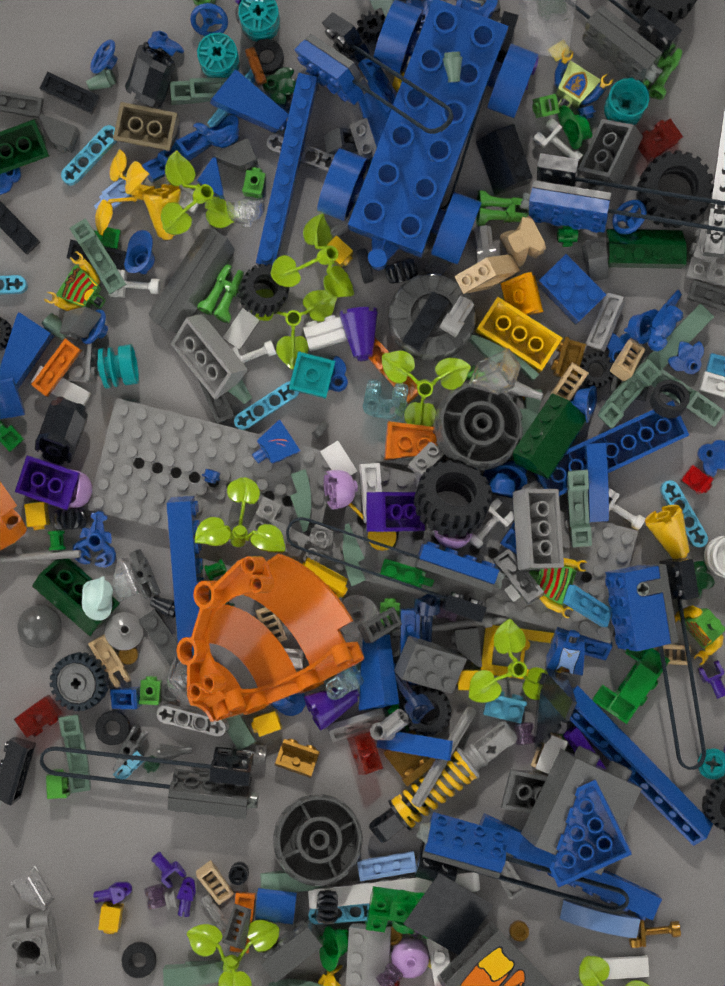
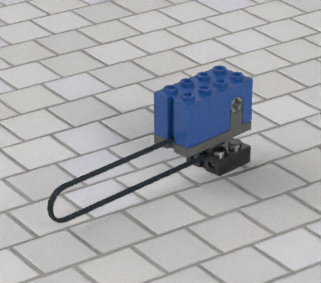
M670 558L659 561L660 564H642L605 572V583L609 592L608 602L612 609L611 620L615 628V643L618 649H629L631 651L659 647L677 760L683 768L695 770L704 763L706 748L682 600L699 597L693 559ZM672 599H677L702 750L700 761L691 767L686 766L681 759L663 645L678 642Z

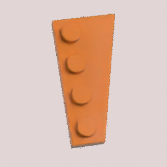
M388 421L384 460L415 457L430 442L437 445L433 427Z

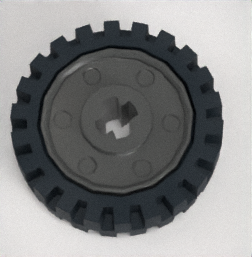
M86 652L70 654L57 662L51 672L53 674L50 675L49 679L52 682L49 684L54 690L51 693L52 695L56 694L55 700L57 702L61 701L60 705L62 707L67 706L66 709L85 711L97 705L106 696L105 693L109 689L107 687L109 685V680H107L109 674L104 671L106 669L105 665L100 664L102 661L100 659L96 660V656L93 654L89 655Z

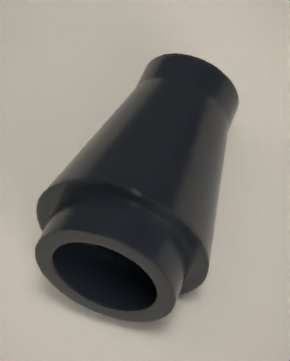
M153 596L150 602L151 607L167 618L176 617L174 600Z

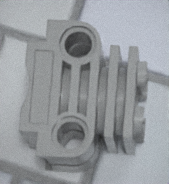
M48 909L47 911L33 913L31 917L30 914L13 916L10 919L9 933L5 938L12 976L18 975L19 978L38 975V973L44 974L59 971L62 967L60 960L62 954L55 916H52V910ZM27 941L35 942L40 952L31 950L27 945Z

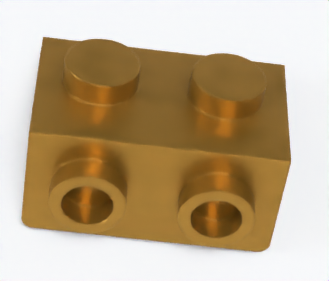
M565 337L557 346L556 351L559 352L557 359L554 358L551 370H554L553 376L561 378L572 362L580 367L586 344ZM575 370L571 371L572 374L578 375V372ZM570 376L567 377V379L570 381H576Z
M283 739L275 766L311 778L320 751H317L311 745H300L294 739Z

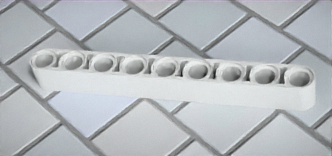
M463 869L457 870L455 883L471 892L480 890L479 874ZM415 874L366 881L357 880L325 885L324 888L308 891L309 908L316 909L317 894L320 890L336 891L338 906L370 903L373 886L425 893L432 884V881L415 877Z

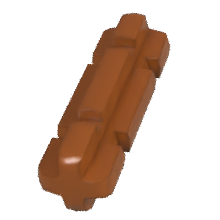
M250 47L245 50V53L249 59L257 85L265 84L267 80L254 47Z

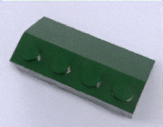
M37 119L0 131V174L49 157L45 138Z
M606 229L608 267L682 269L686 265L687 245L683 230L637 229L630 234H619L614 229Z
M552 393L514 449L515 464L549 479L585 425L586 416L569 400Z
M70 559L54 560L38 575L32 585L34 589L89 636L107 620V618L104 620H93L83 611V585L93 579ZM113 596L111 614L120 604Z

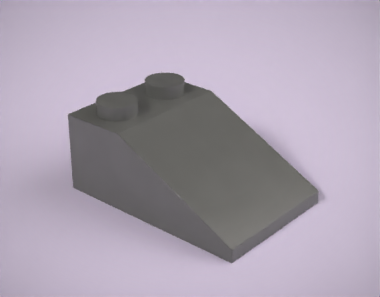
M510 769L501 808L530 814L549 774L540 771Z

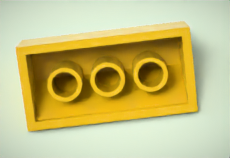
M499 297L496 298L475 331L481 337L509 350L538 373L543 370L563 339Z

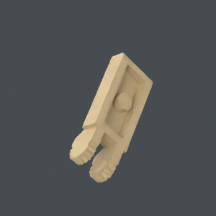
M105 634L88 643L96 659H100L102 661L100 664L105 665L106 669L104 671L108 672L109 678L116 689L121 687L120 681L114 674L118 670L127 683L131 681L127 670L124 668L125 665L121 662L115 648L107 642Z

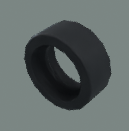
M663 380L654 388L650 397V404L652 409L660 416L676 418L685 411L689 404L690 395L685 386L678 381ZM661 392H669L676 395L680 400V405L670 406L665 404L660 399L659 394Z

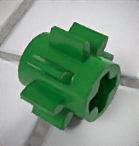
M563 225L562 228L557 229V242L562 243V247H571L573 242L578 241V229Z

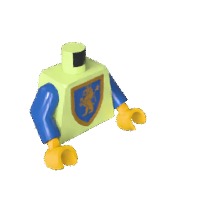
M565 48L561 54L562 59L559 61L554 72V86L558 89L556 95L561 98L558 107L563 105L570 107V105L579 108L581 105L586 106L597 101L606 90V86L614 82V78L610 83L605 81V77L608 74L603 75L601 79L597 78L571 61L574 54L573 51L570 57H566L564 55Z

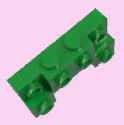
M653 648L641 651L626 649L624 653L636 662L614 693L602 684L592 698L596 704L625 724L629 722L638 707L644 705L648 698L646 695L657 686L659 682L657 679L663 672L660 653ZM665 657L666 666L670 662L667 657Z
M373 886L365 929L385 933L388 920L404 923L425 893Z

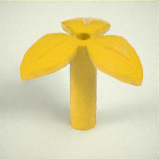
M337 965L333 971H327V975L322 974L317 984L341 986L335 980L334 974L343 965Z

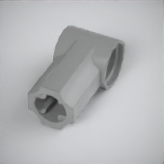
M486 225L474 228L476 263L487 257L496 256L491 226Z
M460 296L450 313H447L439 328L456 338L474 304L469 299Z
M397 709L380 723H374L371 726V737L374 740H392L398 731L408 725V715L402 709Z

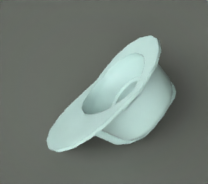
M104 576L86 582L82 589L83 611L89 618L96 621L106 619L112 610L113 588L105 580Z

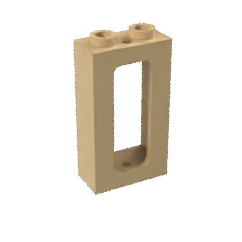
M512 254L493 256L476 263L456 275L455 278L463 294L488 290L517 274L520 270Z

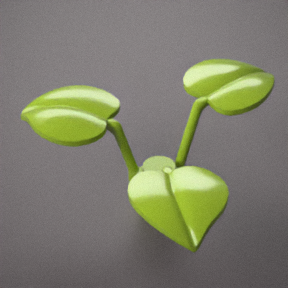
M178 151L172 153L165 166V176L168 182L175 187L182 184L184 188L196 190L193 192V201L184 209L177 203H168L163 207L161 221L165 232L172 235L185 233L192 224L191 217L185 212L196 203H205V208L208 209L206 211V219L215 228H225L239 220L235 210L224 199L216 196L213 197L214 192L210 185H188L194 181L195 170L191 163Z
M324 214L311 218L303 229L305 242L308 245H315V249L320 250L317 258L296 267V263L291 257L287 255L280 256L272 265L271 277L280 286L293 287L301 280L298 270L319 262L322 265H328L326 269L328 275L323 279L324 288L328 294L333 297H351L354 295V290L349 276L340 266L335 265L332 267L335 264L334 261L338 258V251L334 246L327 245L332 240V234Z
M270 289L255 291L263 298L273 297V292ZM326 290L312 291L304 297L303 305L307 309L306 311L299 313L296 310H291L288 313L281 311L276 313L284 316L287 325L291 326V337H282L276 345L278 357L290 369H294L298 351L308 353L306 339L303 336L295 337V327L299 325L301 316L309 313L311 319L322 322L325 321L324 318L331 316L334 311L337 297L331 296ZM256 313L255 317L261 321H269L274 313L269 317L266 314L263 317H259V314Z
M398 350L382 355V366L387 377L395 383H403L406 381L407 376H409L417 384V391L422 396L420 403L412 402L406 407L404 417L407 424L431 427L436 416V409L433 404H424L426 397L432 394L433 386L440 380L444 388L454 390L463 385L471 368L470 364L462 359L445 358L435 366L438 377L432 382L427 379L418 381L410 373L415 367L414 358L411 354Z
M246 477L232 481L227 488V495L232 501L236 503L242 502L239 525L231 531L228 525L224 526L221 518L210 517L200 523L195 534V543L221 546L230 539L233 546L243 547L246 541L250 539L251 544L259 550L275 553L285 552L282 532L276 526L264 524L259 526L257 531L253 530L249 534L247 529L242 526L245 504H255L260 496L257 484Z
M512 619L504 621L498 627L494 635V646L498 653H508L513 662L508 666V673L494 678L492 672L487 670L478 671L473 675L469 686V698L475 702L486 703L498 698L502 688L497 681L510 676L526 679L522 685L523 692L528 698L537 700L538 677L545 670L533 667L528 671L527 675L525 663L518 661L513 656L512 652L519 653L522 651L526 638L523 631Z
M256 920L250 923L247 935L250 942H248L238 957L235 955L224 956L222 947L218 944L222 940V933L213 925H197L188 930L186 935L191 948L200 956H210L215 952L216 948L219 950L221 961L224 963L223 973L219 977L218 986H252L250 977L245 972L238 971L239 963L252 944L257 952H265L271 949L279 937V927L265 920Z
M598 956L584 957L579 966V979L584 986H604L601 982L605 981L609 976L610 968L608 963ZM639 980L626 984V986H649Z

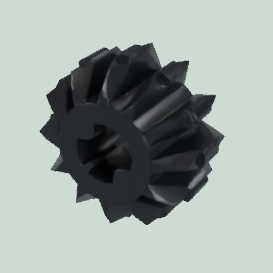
M368 10V16L362 13V20H357V25L359 26L357 31L361 34L360 38L361 40L367 38L368 44L371 40H374V43L377 44L385 21V15L378 16L379 12L377 10L374 14Z
M407 258L387 265L385 267V275L389 283L395 284L417 276L418 268L414 259Z
M69 508L68 510L60 509L54 512L53 523H55L56 529L77 530L86 527L87 516L83 509Z
M320 890L317 894V922L326 925L334 924L338 915L337 893L331 890Z

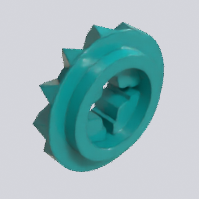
M716 748L706 749L705 761L698 768L700 773L708 779H719L724 776L725 753ZM700 753V757L697 760V762L700 761L702 753ZM712 758H714L715 762L720 764L717 766H713V769H711V766L706 763L708 761H712Z

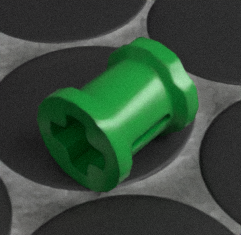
M65 530L48 531V535H50L49 551L66 550L63 538Z
M223 559L209 566L204 565L210 581L227 572Z

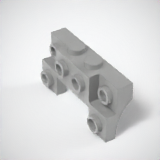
M708 204L709 207L703 213L700 224L708 225L711 204ZM695 228L694 235L696 239L689 248L688 253L691 255L684 278L725 286V265L716 263L717 257L703 256L707 229Z
M263 497L247 531L249 533L253 530L257 531L258 527L264 524L274 525L282 532L285 556L292 559L296 556L304 561L308 557L319 562L320 556L296 549L290 545L286 537L288 526L275 520L282 505ZM315 524L310 536L291 527L289 529L290 540L295 545L323 554L333 534V531Z

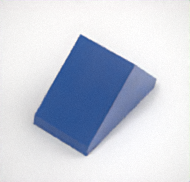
M215 157L210 160L197 182L200 186L203 184L210 185L216 197L225 199L219 166Z
M140 687L110 689L112 709H138L142 706V704H139Z

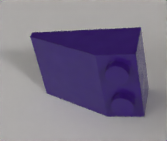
M27 455L15 492L68 510L80 473Z
M366 492L367 532L425 531V525L420 520L421 516H418L415 511L414 498L416 492Z

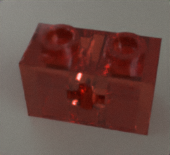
M671 118L667 121L661 120L654 125L655 129L652 131L646 130L641 133L643 138L638 149L647 163L679 143L683 138Z
M47 695L14 718V721L26 738L31 735L35 738L44 731L42 727L47 724L52 726L59 721L58 716L62 714V711L52 697ZM41 714L43 717L37 721L36 718Z
M370 731L347 738L359 775H367L383 769Z

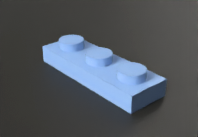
M414 851L357 861L360 881L416 872L417 867Z

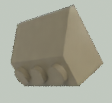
M120 102L113 140L170 151L177 137L180 118L175 112Z

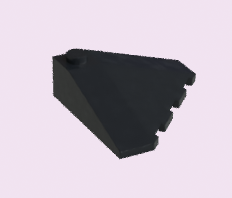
M546 668L544 673H540L537 681L538 695L533 743L538 751L542 747L541 741L546 744L551 739V731L556 734L561 729V721L563 723L569 721L577 703L568 676Z

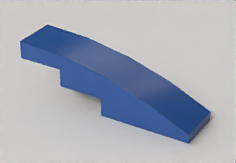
M196 130L176 140L170 151L163 150L159 152L156 158L142 164V167L149 173L147 178L151 183H154L165 177L166 162L172 153L178 151L185 159L191 161L212 146V144L204 135Z
M606 443L586 444V469L588 470L589 523L609 521Z
M397 732L390 741L378 740L376 748L450 761L453 741Z

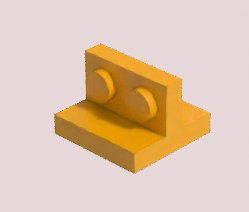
M532 272L524 273L501 283L504 300L526 315L543 312L535 275H532Z

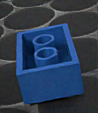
M567 254L537 282V286L575 325L606 296L601 288Z

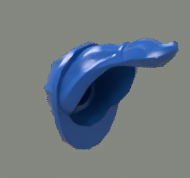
M235 115L226 116L217 127L209 128L199 122L193 125L198 133L204 135L213 146L225 148L238 141L239 119Z

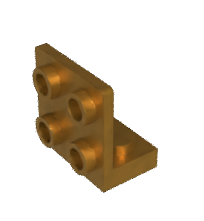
M410 730V731L408 732V733H410V734H415V735H417V734L415 733V731H413V730ZM391 750L383 752L400 774L402 781L407 787L428 771L436 759Z

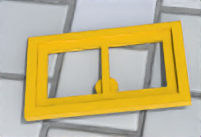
M498 625L485 628L481 658L482 667H480L481 670L490 671L495 676L508 673V666L492 665L494 635L499 627ZM521 629L525 635L526 643L521 651L520 662L524 663L525 651L530 648L528 640L551 643L554 633ZM510 676V678L524 679L523 677Z

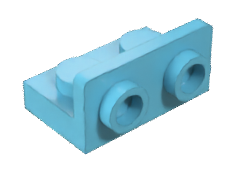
M501 691L498 698L485 703L483 715L520 724L525 706H527V701L523 700V696L512 694V697L505 696L503 691Z

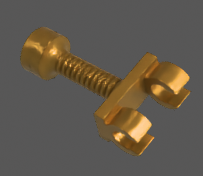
M640 919V937L629 938L631 948L646 947L645 936L660 935L662 933H669L672 937H681L679 921H671L668 927L645 928L644 920Z

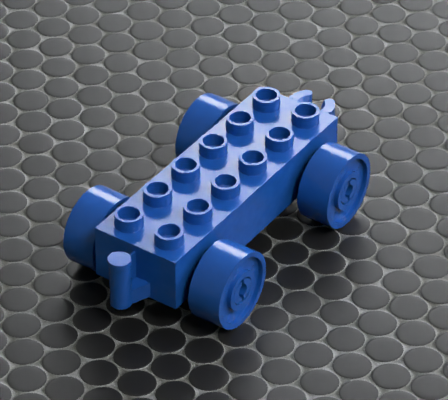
M394 0L389 9L373 57L401 75L410 56L411 59L404 77L448 105L453 111V120L444 131L437 134H429L391 109L365 179L363 177L368 162L367 158L341 148L335 154L320 193L317 211L345 222L353 204H355L348 227L350 231L372 239V251L368 254V261L376 271L385 269L387 262L398 250L422 258L431 233L437 235L431 255L457 265L460 261L482 202L454 192L447 211L441 209L485 90L487 86L494 88L487 106L488 109L515 118L539 55L511 43L504 62L497 61L508 30L507 25L489 19L497 8L498 0H486L485 4L481 7H473L469 0H456V5L441 0H432L421 32L419 28L424 10L399 0ZM459 51L460 56L463 57L460 82L448 83L443 63L444 53ZM372 62L373 65L380 67L376 63ZM401 82L393 104L396 108L429 129L440 127L447 121L449 117L448 110L405 82Z

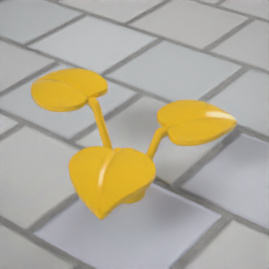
M120 149L112 160L109 176L114 182L119 177L125 180V192L132 197L109 199L108 201L103 199L100 202L95 214V224L100 235H103L112 218V203L136 202L137 199L144 201L142 190L150 187L141 184L149 173L139 162L134 161L130 165L126 176H124L123 171L127 166V159L125 153Z

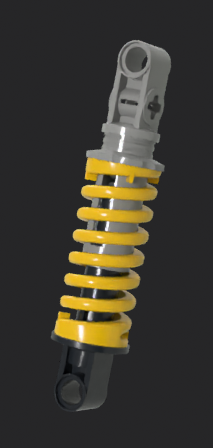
M503 721L498 723L474 744H469V748L463 751L459 747L456 748L451 756L452 761L447 762L422 807L419 808L411 802L419 788L415 783H412L411 788L414 794L411 795L408 790L404 789L402 793L406 798L405 801H402L403 797L401 794L388 800L391 808L372 820L369 824V829L381 843L387 842L404 827L411 831L414 825H416L415 822L419 823L422 821L421 814L424 816L430 815L429 807L433 810L438 809L437 801L444 804L447 801L446 795L449 797L455 795L454 788L461 791L463 789L462 782L468 785L474 779L479 778L478 770L483 766L486 767L489 761L498 756L507 747L513 745L517 740V736L509 725ZM424 777L419 778V782L422 783Z

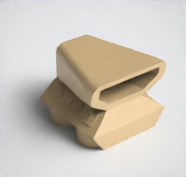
M530 216L522 217L517 230L506 231L500 235V240L507 254H512L518 268L524 265L527 255L536 259L546 250L545 242Z

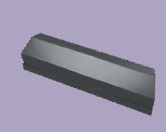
M202 229L150 310L149 316L153 322L162 326L167 331L177 333L186 317L195 315L198 310L197 305L206 298L217 281L216 278L222 268L227 265L234 254L235 249L227 237L214 229Z

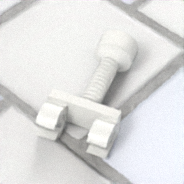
M550 118L546 124V127L552 131L550 136L546 139L543 134L537 132L533 138L535 143L541 146L542 149L550 142H553L568 158L579 159L580 161L584 156L578 150L576 152L572 151L558 139L556 135L561 131L562 126L553 118Z
M119 270L127 285L112 294L108 293L110 297L125 298L126 288L150 290L151 294H159L161 282L160 279H151L150 282L127 281V272Z
M271 340L264 342V346L261 349L259 348L243 356L240 355L237 347L232 348V351L243 364L248 360L250 361V359L252 360L264 354H268L269 357L277 354Z
M609 488V498L611 499L609 511L612 510L624 517V519L629 520L631 527L638 531L646 518L640 514L634 516L617 506L615 502L620 494Z
M498 498L491 503L488 510L492 515L490 521L483 526L478 534H472L469 541L477 549L484 544L482 539L497 522L507 527L514 520V513L512 511L504 519L495 512L502 504Z

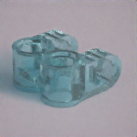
M370 379L367 383L363 402L364 412L374 418L393 421L400 420L405 413L408 385L396 383L392 399H381V381ZM377 403L378 407H377V409L373 412V411H372V407H373L374 404ZM395 406V412L390 415L391 407Z
M354 665L337 674V677L333 676L334 679L331 681L325 680L324 686L326 687L328 697L338 700L360 687L364 679L358 667ZM331 688H338V692L335 693Z

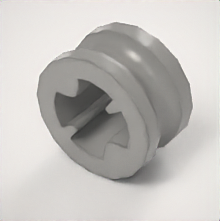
M175 890L171 894L165 892V902L168 910H171L172 907L178 908L179 906Z

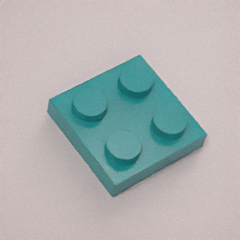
M298 351L289 390L326 399L335 361Z

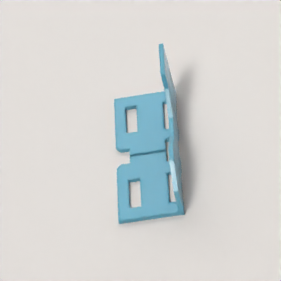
M138 751L133 754L135 756H142ZM128 759V764L122 765L113 775L118 779H126L144 761Z

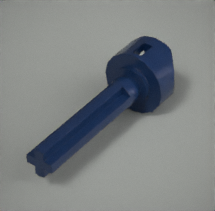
M431 594L414 599V611L416 614L421 615L422 620L421 639L432 642L433 616L440 613L441 598Z
M395 672L397 687L407 700L405 712L413 723L418 724L425 714L435 709V707L425 694L417 695L408 681L402 680Z

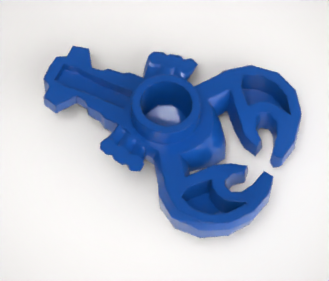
M97 511L90 516L94 519L91 528H83L80 533V538H87L76 542L73 545L72 551H81V558H74L77 562L90 564L91 561L84 557L86 555L88 558H92L86 546L94 552L103 549L104 551L96 557V560L102 558L103 561L95 562V565L106 568L114 563L116 551L114 547L106 543V541L110 544L112 543L111 533L104 531L103 521L107 520L108 516L104 515L102 511Z

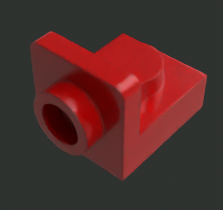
M691 465L680 481L697 494H702L710 490L713 485L711 482L714 478L707 476L697 467Z

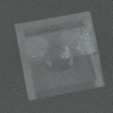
M506 349L477 362L469 385L470 387L497 395L503 392L507 393L514 388L521 365L510 349Z

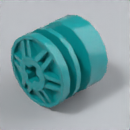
M241 1L238 15L244 34L255 42L261 39L274 38L280 29V15L276 1Z
M220 32L211 33L199 42L197 57L200 67L207 78H229L235 69L239 70L240 60L237 47L233 39L228 35Z
M623 78L617 81L611 87L604 105L606 119L636 125L641 120L650 100L646 86L633 78Z
M132 344L120 345L118 347V355L115 354L112 347H108L107 352L104 348L98 350V372L105 389L111 388L112 383L114 387H118L120 378H122L125 386L139 383L138 363Z

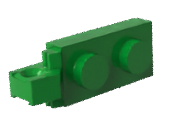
M384 559L380 574L420 588L422 584L429 587L433 586L434 579L425 577L426 572L421 569Z

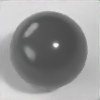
M35 605L29 607L21 614L17 628L18 634L24 643L34 648H44L50 646L58 639L62 624L59 615L54 609L45 605Z

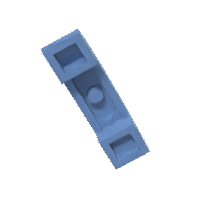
M563 900L561 920L602 933L637 938L640 918L625 914L618 915L586 907L581 903Z

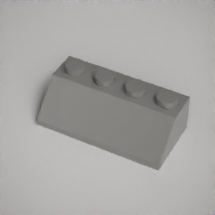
M203 314L186 317L171 342L173 348L214 399H218L238 384L248 370Z
M522 489L513 492L518 570L563 568L564 559L558 489Z
M353 922L349 927L346 986H388L392 926L387 925L384 933L366 930V923Z

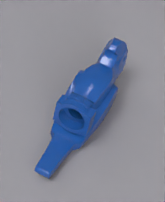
M676 290L651 323L648 346L653 351H660L667 345L668 341L665 338L671 335L676 323L684 317L683 312L675 306L682 296L680 290Z

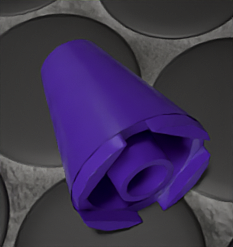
M356 307L347 309L345 314H343V310L339 313L353 358H357L358 361H367L369 357L373 356L378 309L373 307L374 311H369V307Z
M350 684L307 694L304 697V701L308 711L313 716L314 723L321 731L326 729L358 702L359 692L355 686L352 687Z

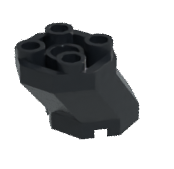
M148 42L139 45L135 53L129 78L125 84L126 91L129 94L134 92L136 94L135 99L148 106L156 107L158 105V107H162L172 73L176 67L171 56L164 50L152 49Z
M62 396L51 401L39 435L35 440V450L37 452L40 450L45 460L58 465L63 464L64 461L71 463L87 424L88 414L85 412L86 407L83 404L67 400Z

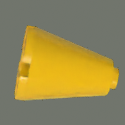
M161 184V188L155 189V185L142 190V196L157 236L161 237L162 240L172 239L175 235L169 234L163 229L161 211L168 203L180 205L181 190L179 186Z
M668 505L661 507L662 511L656 513V511L650 513L646 517L645 523L671 558H686L690 550L683 510L680 506Z

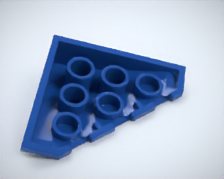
M596 779L577 788L573 808L571 807L569 810L565 832L561 834L556 848L558 852L555 861H552L550 871L558 888L632 855V850Z

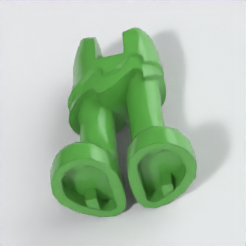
M677 48L673 55H669L666 59L662 56L660 57L657 66L663 72L649 89L650 97L658 100L664 99L666 96L664 85L671 72L678 66L682 57V49ZM648 79L644 82L647 90L651 84Z
M479 190L477 201L482 203L476 217L477 227L485 226L489 220H504L503 223L520 222L522 217H528L529 213L516 212V208H520L523 198H499L490 196L486 191ZM484 207H507V209L505 211L490 210Z
M229 264L222 268L216 278L217 282L207 299L200 301L197 305L198 310L208 315L213 314L215 318L224 323H229L231 320L229 306L233 297L236 298L237 293H239L238 288L244 276V272L238 270L232 283L227 281L232 270V266ZM224 288L226 293L214 312L216 302Z

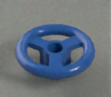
M200 4L191 13L190 21L193 29L204 37L211 33H224L228 27L227 14L221 7L215 4ZM199 12L204 21L201 28L196 22V16ZM222 24L221 28L217 31H207L209 26Z
M112 39L102 43L95 52L90 65L92 73L97 74L105 68L109 70L115 66L118 58L114 55L116 44Z
M639 200L627 201L617 209L624 211L626 208L633 206L629 212L636 213L640 208L641 214H647L645 204ZM614 214L612 226L619 234H630L636 231L645 219ZM624 221L629 228H620L618 222Z
M95 310L101 313V317L89 332L88 339L87 337L81 339L84 344H91L97 338L102 339L105 337L108 326L105 325L106 314L103 310Z

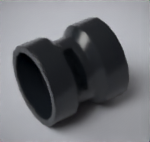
M235 862L231 866L228 878L232 884L241 885L246 882L249 874L248 865L244 862Z

